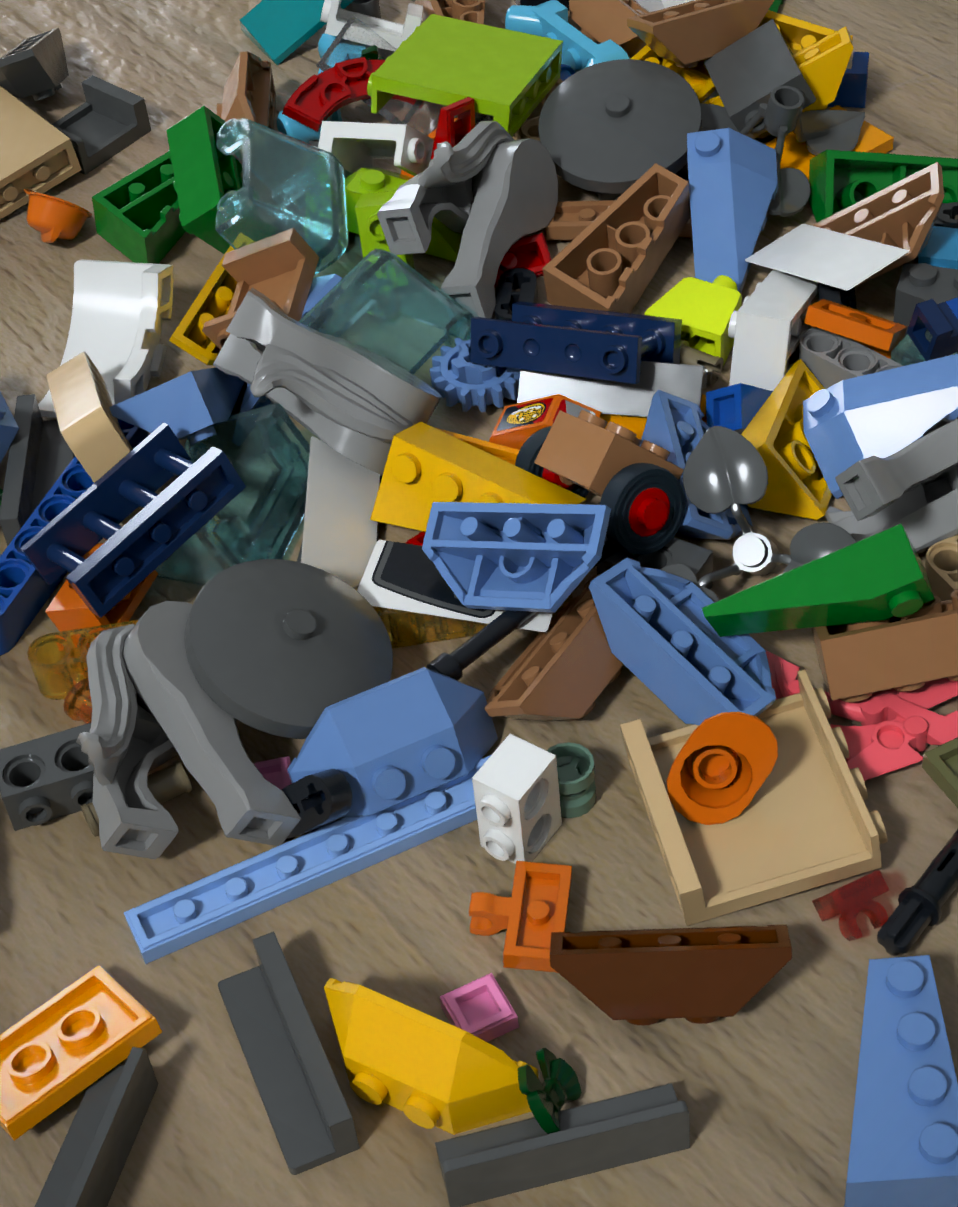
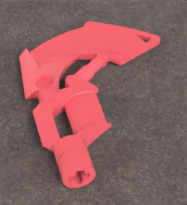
M766 650L771 672L772 688L775 690L776 700L800 693L797 671H800V667ZM941 678L926 681L923 687L913 691L902 692L892 688L872 692L871 697L859 702H844L841 699L832 701L829 692L824 691L829 702L831 715L861 722L862 726L830 724L831 728H841L849 750V758L845 759L849 769L858 767L864 781L923 761V756L919 753L926 750L928 744L942 745L958 737V710L945 716L927 710L958 696V681Z

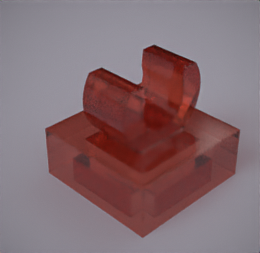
M878 869L812 902L822 922L840 915V931L848 941H852L863 936L856 922L859 912L865 913L869 917L874 929L882 927L888 920L884 907L871 899L889 891V888Z

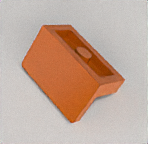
M826 299L809 305L804 324L813 326V328H819L852 339L895 362L898 361L907 330L905 325Z

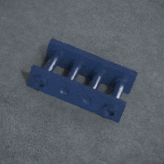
M520 301L512 304V321L482 317L471 318L470 363L638 384L640 383L641 361L680 364L682 319Z
M162 423L25 543L20 550L42 579L49 585L68 571L70 574L65 578L89 610L102 618L243 491L246 485L222 450L213 446L194 463L169 425ZM174 475L178 476V478L175 479L160 494L155 493ZM138 507L143 508L123 527L119 525ZM102 539L107 540L87 559L83 558Z

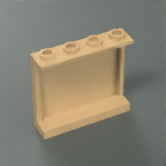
M0 86L1 220L28 203L29 195L24 192V188L43 194L82 169L70 138Z
M805 669L797 671L800 693L775 700L773 705L757 716L770 726L778 744V758L773 770L759 788L750 804L739 816L722 824L704 825L689 821L675 810L668 796L666 780L671 765L692 732L699 725L693 724L647 738L641 719L620 724L627 758L686 926L882 868L880 844L887 843L884 823L877 810L868 811L864 800L868 799V793L863 776L858 767L849 769L845 760L849 758L845 736L840 727L831 728L827 720L831 718L827 696L822 687L813 688Z

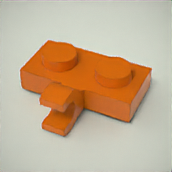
M516 861L511 897L496 896L486 892L472 893L469 907V916H472L470 933L490 936L507 929L503 952L504 968L558 973L550 966L551 932H566L572 883V866Z

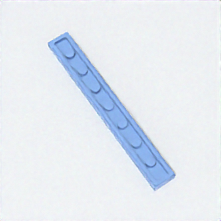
M491 755L482 758L471 772L463 777L373 815L342 818L123 912L145 964L477 820L472 777Z

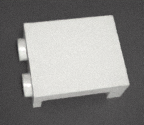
M324 0L320 21L327 23L325 34L396 51L401 43L415 31L416 27L420 26L423 6L409 3L405 22L400 24L344 10L340 7L341 0Z
M322 121L316 161L348 177L360 168H372L374 158L394 159V166L416 176L419 173H423L429 167L434 139L407 124Z

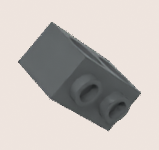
M91 723L0 749V792L14 831L40 825L46 821L82 811L81 805L92 802L94 767L88 763V755L81 752V745L76 743L80 733L90 732Z

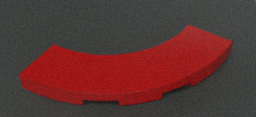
M365 57L349 59L335 63L333 68L318 75H312L291 95L284 106L282 114L318 132L322 121H326L338 109L352 102L371 98L367 94L369 77L385 60H366ZM394 95L391 98L420 107L422 100Z

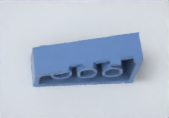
M930 955L869 959L844 1207H958V1082Z

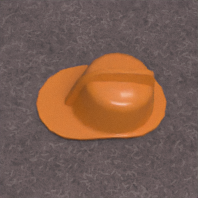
M24 188V192L29 195L27 224L41 233V240L44 243H54L56 239L73 240L78 235L86 219L92 217V213L71 202Z
M723 712L705 719L692 732L676 756L666 780L668 796L675 810L689 821L704 825L722 824L739 816L750 804L759 788L769 776L778 758L777 739L770 726L758 717L742 712Z

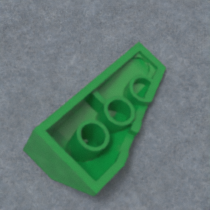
M825 150L810 159L809 203L818 223L936 162L942 167L944 188L942 203L958 202V159Z
M901 523L702 608L704 617L717 634L723 637L880 621L893 616L905 617L917 612L924 603L934 600L935 597L926 570Z

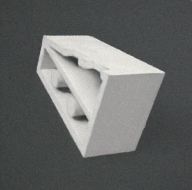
M773 269L762 282L757 283L755 291L751 296L745 297L740 309L733 311L728 328V336L734 338L729 386L743 383L774 391L793 365L790 363L795 351L799 352L800 336L805 331L813 328V326L804 324L808 306L820 301L818 282Z

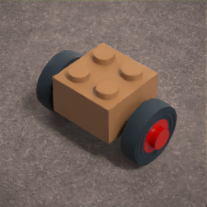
M559 410L553 425L532 434L518 453L515 466L584 498L589 491L600 496V505H607L611 508L605 537L613 545L626 552L644 555L663 548L675 536L684 517L685 495L679 482L684 470L666 461L670 452L647 440H643L641 446H639L642 440L636 437V433L611 421L608 424L607 421L587 411L581 410L577 418Z

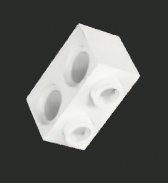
M509 734L472 777L481 847L498 860H509L516 864V861L532 862L562 825L556 755L515 735Z

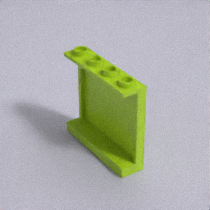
M431 14L370 75L367 84V94L371 97V113L377 114L394 95L445 106L470 97L474 98L475 112L494 116L493 121L500 123L513 137L560 78L563 41Z

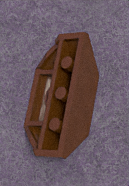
M787 925L581 931L579 933L551 932L550 966L612 1020H626L634 1025H651L657 1023L660 1019L685 1018L692 1023L706 1024L717 1021L720 1017H733L792 959V946Z

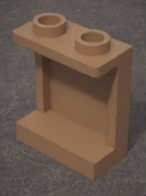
M294 228L227 252L222 267L236 280L237 286L228 313L206 321L202 331L221 350L230 334L226 330L247 292L252 288L267 296L286 315L300 322L319 256Z

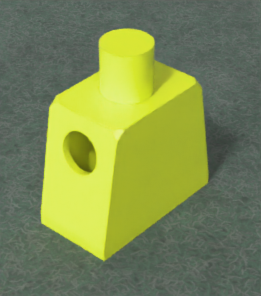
M725 275L716 277L712 283L687 277L683 278L649 307L644 314L647 316L682 319L681 339L688 341L691 348L723 358L724 367L734 344V338L728 336L729 322L733 311H738L742 306V294L738 291L734 280Z

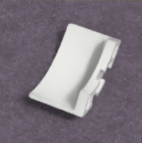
M84 259L74 263V294L71 324L61 365L85 351L105 381L113 405L145 392L151 376L160 377L167 347L165 344L159 343L163 320H171L173 265ZM49 389L38 406L42 417L57 418Z

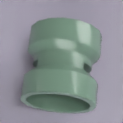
M560 743L550 747L547 751L556 755L561 817H580L591 810L597 798L593 755L587 748L576 743Z

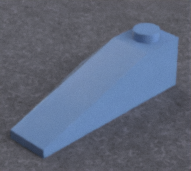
M958 354L842 380L827 389L815 392L810 398L803 401L804 435L827 486L836 499L844 495L835 477L853 464L873 455L880 458L890 456L924 437V434L943 418L955 420L958 417Z
M217 367L190 371L109 407L113 417L151 433L162 423H166L178 440L188 438L190 444L194 445L217 435L214 426L228 421L245 381L237 376L226 374Z

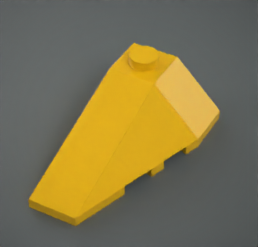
M801 359L791 366L741 434L758 450L768 472V485L764 497L754 504H748V506L818 520L825 516L832 493L827 486L803 432V401L810 398L815 392L825 388Z

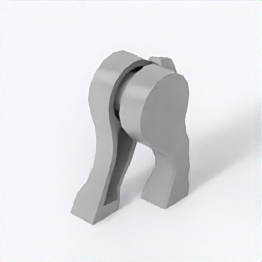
M480 121L456 146L451 147L450 143L446 141L437 143V149L434 150V158L430 160L429 167L423 173L417 174L399 186L393 197L378 211L377 216L392 255L425 253L431 241L434 217L451 231L462 234L455 267L445 278L441 286L455 330L471 329V318L473 317L492 318L496 305L494 285L499 265L504 255L522 237L539 231L550 223L558 202V179L555 165L549 151L540 141L531 138L514 140L497 121Z
M254 288L247 292L226 331L230 334L213 363V366L226 374L237 376L250 384V390L254 398L266 396L329 447L380 475H383L393 435L420 421L427 424L442 398L440 393L430 385L384 357L342 338L318 332L292 319L282 312L267 296Z
M958 419L936 429L885 458L875 455L856 462L836 476L835 480L851 511H842L829 506L825 512L828 523L843 528L857 542L902 523L918 555L928 551L929 547L935 543L957 535Z
M164 601L152 605L141 616L136 625L129 624L103 630L93 640L87 652L86 659L92 702V721L90 732L80 733L76 743L81 745V752L88 755V763L94 767L92 803L99 820V837L103 851L157 859L179 833L178 826L171 814L154 798L147 787V773L178 754L187 770L215 804L219 821L226 837L279 846L283 844L301 820V817L285 793L267 781L250 760L240 740L236 718L220 708L202 689L195 678L185 649L186 623L193 604L188 602Z

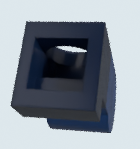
M958 297L936 304L933 299L916 304L907 334L926 361L958 352ZM928 331L932 335V339L930 342L926 339L925 334Z

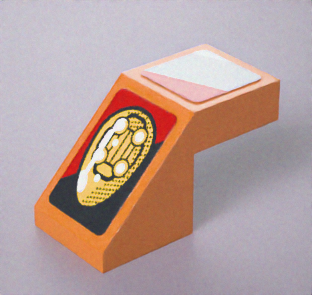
M560 394L504 407L489 442L520 450L532 434L553 425L559 410L577 418L581 410L600 417L602 412Z

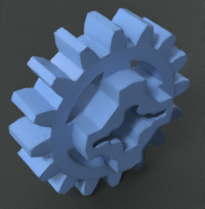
M460 338L454 339L455 347L451 348L443 345L440 348L441 356L432 357L433 367L430 368L432 388H435L442 398H446V406L448 407L461 403L462 412H467L472 406H478L481 412H486L488 405L494 404L498 408L504 407L503 399L505 397L512 400L518 398L517 389H519L520 369L470 363L471 339L463 341Z

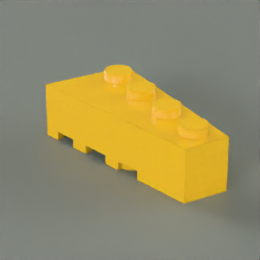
M420 421L393 435L370 520L426 532L433 502L585 504L587 499Z

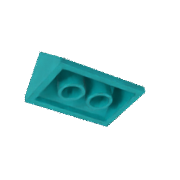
M262 0L240 19L241 30L276 65H279L327 24L320 21L324 0ZM341 0L340 7L344 9L354 0Z

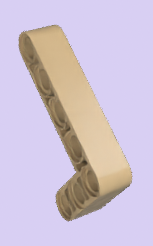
M84 351L46 374L61 434L95 483L132 451L133 448L122 433L118 419L111 414L109 407L113 406L105 381ZM159 488L155 493L160 494L162 491ZM138 507L121 523L125 525L143 508Z

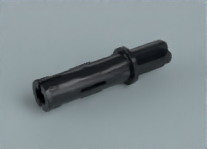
M958 829L932 860L915 885L905 888L899 894L898 907L878 931L877 941L885 947L886 952L890 955L897 956L899 953H907L927 926H934L941 919L942 906L958 887Z

